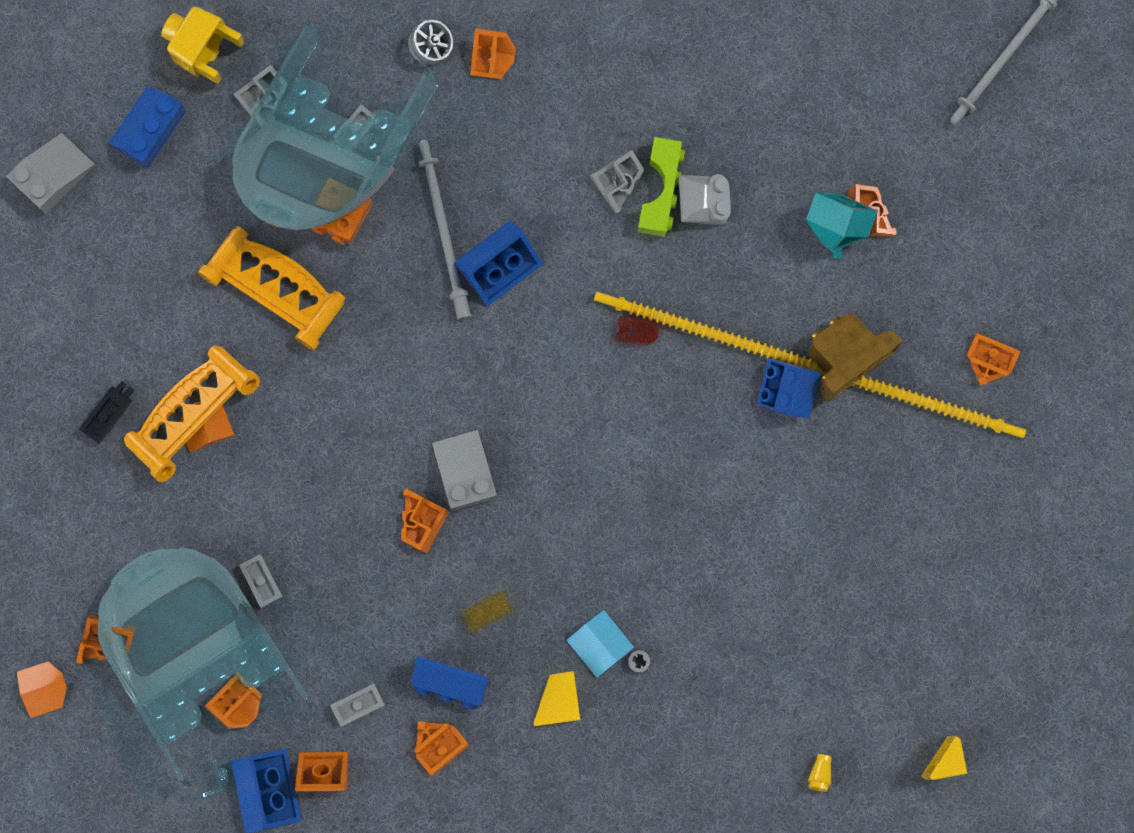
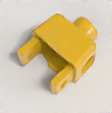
M196 6L190 9L185 18L176 13L171 14L166 20L161 33L163 38L170 41L167 50L173 62L197 78L202 75L216 84H219L222 78L218 71L207 64L213 62L218 56L219 45L222 39L225 38L239 47H242L245 42L242 34L226 26L222 18Z

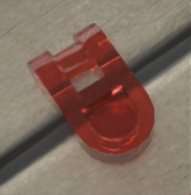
M623 316L618 317L619 331L615 334V341L651 345L657 340L659 329L654 322ZM629 327H636L635 335L628 334Z

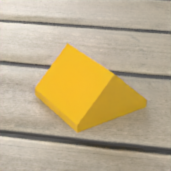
M947 736L921 777L928 780H936L968 774L961 739L957 736Z

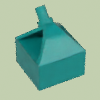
M816 192L806 220L822 244L832 251L835 259H839L842 257L843 247L869 237L878 210L842 194Z

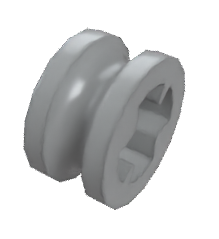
M640 650L634 651L628 659L629 667L635 672H644L650 665L648 654ZM638 654L642 655L643 660L646 661L645 666L641 665L640 669L635 667V662H632L633 657L637 658Z

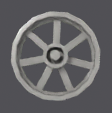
M427 20L412 30L409 35L408 45L411 54L417 61L422 64L433 65L439 63L450 54L453 48V37L448 27L440 21ZM427 26L428 36L420 28ZM433 28L436 29V30H437L438 32H440V33H439V34H433ZM418 35L424 41L417 43L416 36ZM441 36L444 38L445 43L440 42ZM418 47H422L425 50L424 54ZM437 47L445 49V52L442 56L440 55ZM430 50H432L436 59L428 57Z

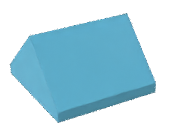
M604 610L566 640L596 678L634 648Z

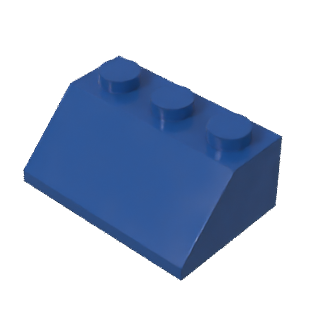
M147 86L108 144L148 169L186 113V110L181 102L163 91Z
M511 220L454 262L486 306L492 304L543 265L524 232Z
M418 656L410 685L416 687L414 692L427 696L429 692L437 693L440 700L452 703V699L462 701L461 706L475 710L476 706H482L489 678Z
M287 749L231 761L245 833L302 821Z

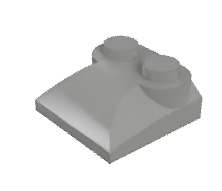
M720 174L713 176L680 175L681 222L712 225L726 224L731 213L728 180Z

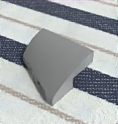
M270 65L252 78V81L235 92L233 96L254 122L260 126L275 106L285 86V82Z
M630 150L591 174L590 178L612 210L618 213L621 211V206L627 196L631 194L635 182L640 178L644 169L634 152Z

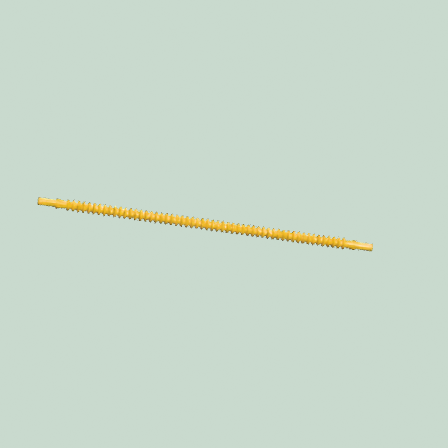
M596 292L594 301L616 307L618 311L626 310L630 312V315L635 313L636 317L642 315L643 319L648 317L649 321L654 319L656 323L661 321L662 325L669 324V327L675 326L676 330L682 328V332L688 330L689 334L694 332L695 336L701 334L702 338L707 336L708 340L713 338L714 342L718 340L721 341V344L726 342L727 346L734 345L735 349L740 347L741 351L747 349L748 353L753 351L754 355L760 353V357L766 355L767 359L772 357L775 360L779 359L780 361L821 372V376L825 374L812 361V358L808 360L805 355L799 357V353L793 355L792 351L787 353L786 349L780 351L779 347L774 349L773 345L770 347L766 343L761 345L760 341H757V343L753 342V339L749 341L746 336L744 339L740 338V334L734 336L733 332L731 334H728L727 330L721 332L720 328L715 330L714 326L709 328L708 324L702 326L701 322L696 324L695 320L690 322L688 318L684 320L682 316L675 317L674 313L669 315L668 311L662 313V309L656 311L655 307L652 309L649 308V305L643 307L642 303L637 305L636 301H633V303L628 302L621 296L616 298ZM864 376L852 385L853 387L858 385L859 389L865 387L866 391L871 389L872 393L878 391V395L884 393L885 397L890 395L891 399L897 397L898 401L903 399L904 403L911 402L912 406L917 404L918 408L924 406L925 410L930 408L931 412L937 410L938 414L943 412L944 416H947V414L951 418L956 416L957 420L970 421L971 425L977 423V427L983 425L984 429L989 427L997 433L1004 432L1020 438H1024L1026 434V429L1004 423L1003 419H992L990 415L985 417L983 413L977 414L976 410L970 412L969 408L964 410L963 406L957 408V404L951 406L950 402L945 404L944 400L938 402L937 398L932 400L931 396L926 398L923 393L921 395H918L917 391L911 393L910 389L908 391H905L904 387L898 389L897 385L892 387L891 383L888 385L884 381L879 383L878 379L873 381L871 377L867 379Z

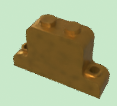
M848 313L841 318L839 316L835 317L828 324L829 327L825 330L819 329L811 336L813 342L809 348V356L825 373L820 379L822 382L820 388L821 395L828 403L896 353L903 340L893 331H885L877 336L874 335L854 314Z

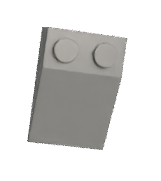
M61 133L23 159L6 177L46 215L95 164Z
M478 430L432 443L451 511L497 499V493Z

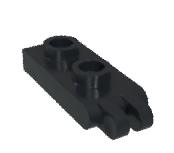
M123 381L116 388L112 386L79 428L81 432L99 445L132 402V399L129 397L134 392V389L128 387L123 394L122 391L127 385Z

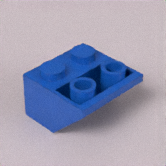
M768 358L757 404L789 416L810 418L821 372Z

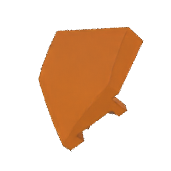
M975 333L967 356L980 386L1009 375L1021 351Z
M418 721L415 748L416 758L433 777L470 745L453 725Z

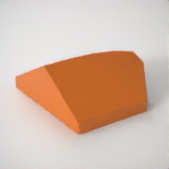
M475 28L470 75L502 79L504 74L513 65L516 48L507 32Z
M201 401L193 403L192 405H200ZM221 406L186 442L190 454L235 436L224 407ZM182 416L180 422L184 421V416Z
M48 661L17 672L20 696L30 718L63 708L67 686L63 673L53 666L52 663Z
M237 673L205 705V708L228 729L246 728L257 718L262 694L241 674Z

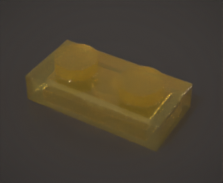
M501 590L461 611V614L471 633H474L514 612V609L504 590Z

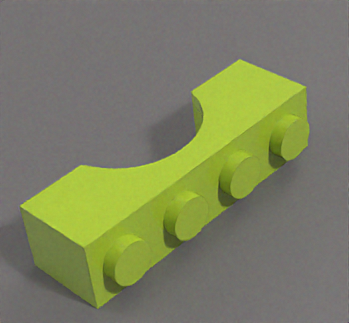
M654 137L649 165L655 168L662 176L664 190L656 200L642 204L638 226L639 233L665 237L666 231H671L674 217H669L670 208L675 209L677 195L673 194L674 186H679V176L681 175V172H677L678 163L683 164L685 150L681 149V141Z

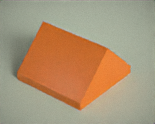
M299 752L295 791L348 790V752Z

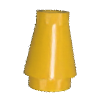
M817 754V759L807 780L810 789L828 792V788L831 786V756Z

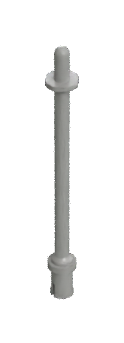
M1040 0L1039 7L967 98L960 97L957 102L960 107L950 119L952 124H958L967 111L974 113L976 110L973 105L1046 11L1055 9L1058 0Z
M423 139L419 142L423 160L418 162V167L425 168L453 288L449 295L450 300L454 303L457 320H465L472 317L467 301L469 295L468 291H465L461 286L458 268L454 263L456 260L434 170V165L438 164L439 161L438 158L431 157L428 141Z

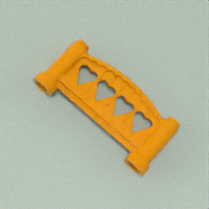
M237 226L235 229H232L208 264H203L197 273L214 286H217L224 279L299 329L300 331L295 336V339L308 349L315 351L320 344L319 338L345 304L344 300L346 298L335 290L330 294L326 292L323 286L305 268L288 256L265 245L249 241L247 239L249 234L241 227ZM244 252H249L252 254V257L259 258L260 263L257 266L241 272V260ZM269 265L271 270L279 272L278 278L260 285L262 266ZM283 278H289L291 283L298 284L299 288L296 292L280 298V282ZM302 291H308L310 296L318 298L317 304L299 311L300 293Z
M215 345L211 347L208 351L209 360L185 376L161 399L138 433L131 431L124 437L125 445L150 469L151 475L158 482H165L174 475L176 465L170 460L172 456L237 390L243 395H249L260 384V377L256 373L243 367L221 346ZM216 372L218 387H202V382L208 379L210 373ZM199 389L201 404H185V399L191 396L194 390ZM182 406L184 421H168V417L175 413L176 408ZM161 424H166L167 439H152V433L157 431Z

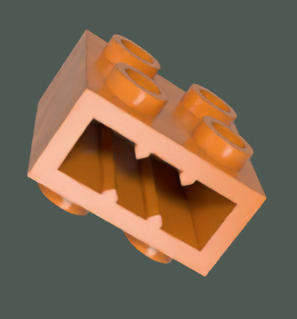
M329 178L315 205L335 211L349 202L358 192ZM371 198L368 199L364 204L344 217L310 229L321 235L324 232L331 235V239L341 245L345 243L352 245L373 205Z

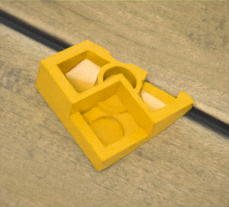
M574 671L549 675L534 719V726L580 720Z

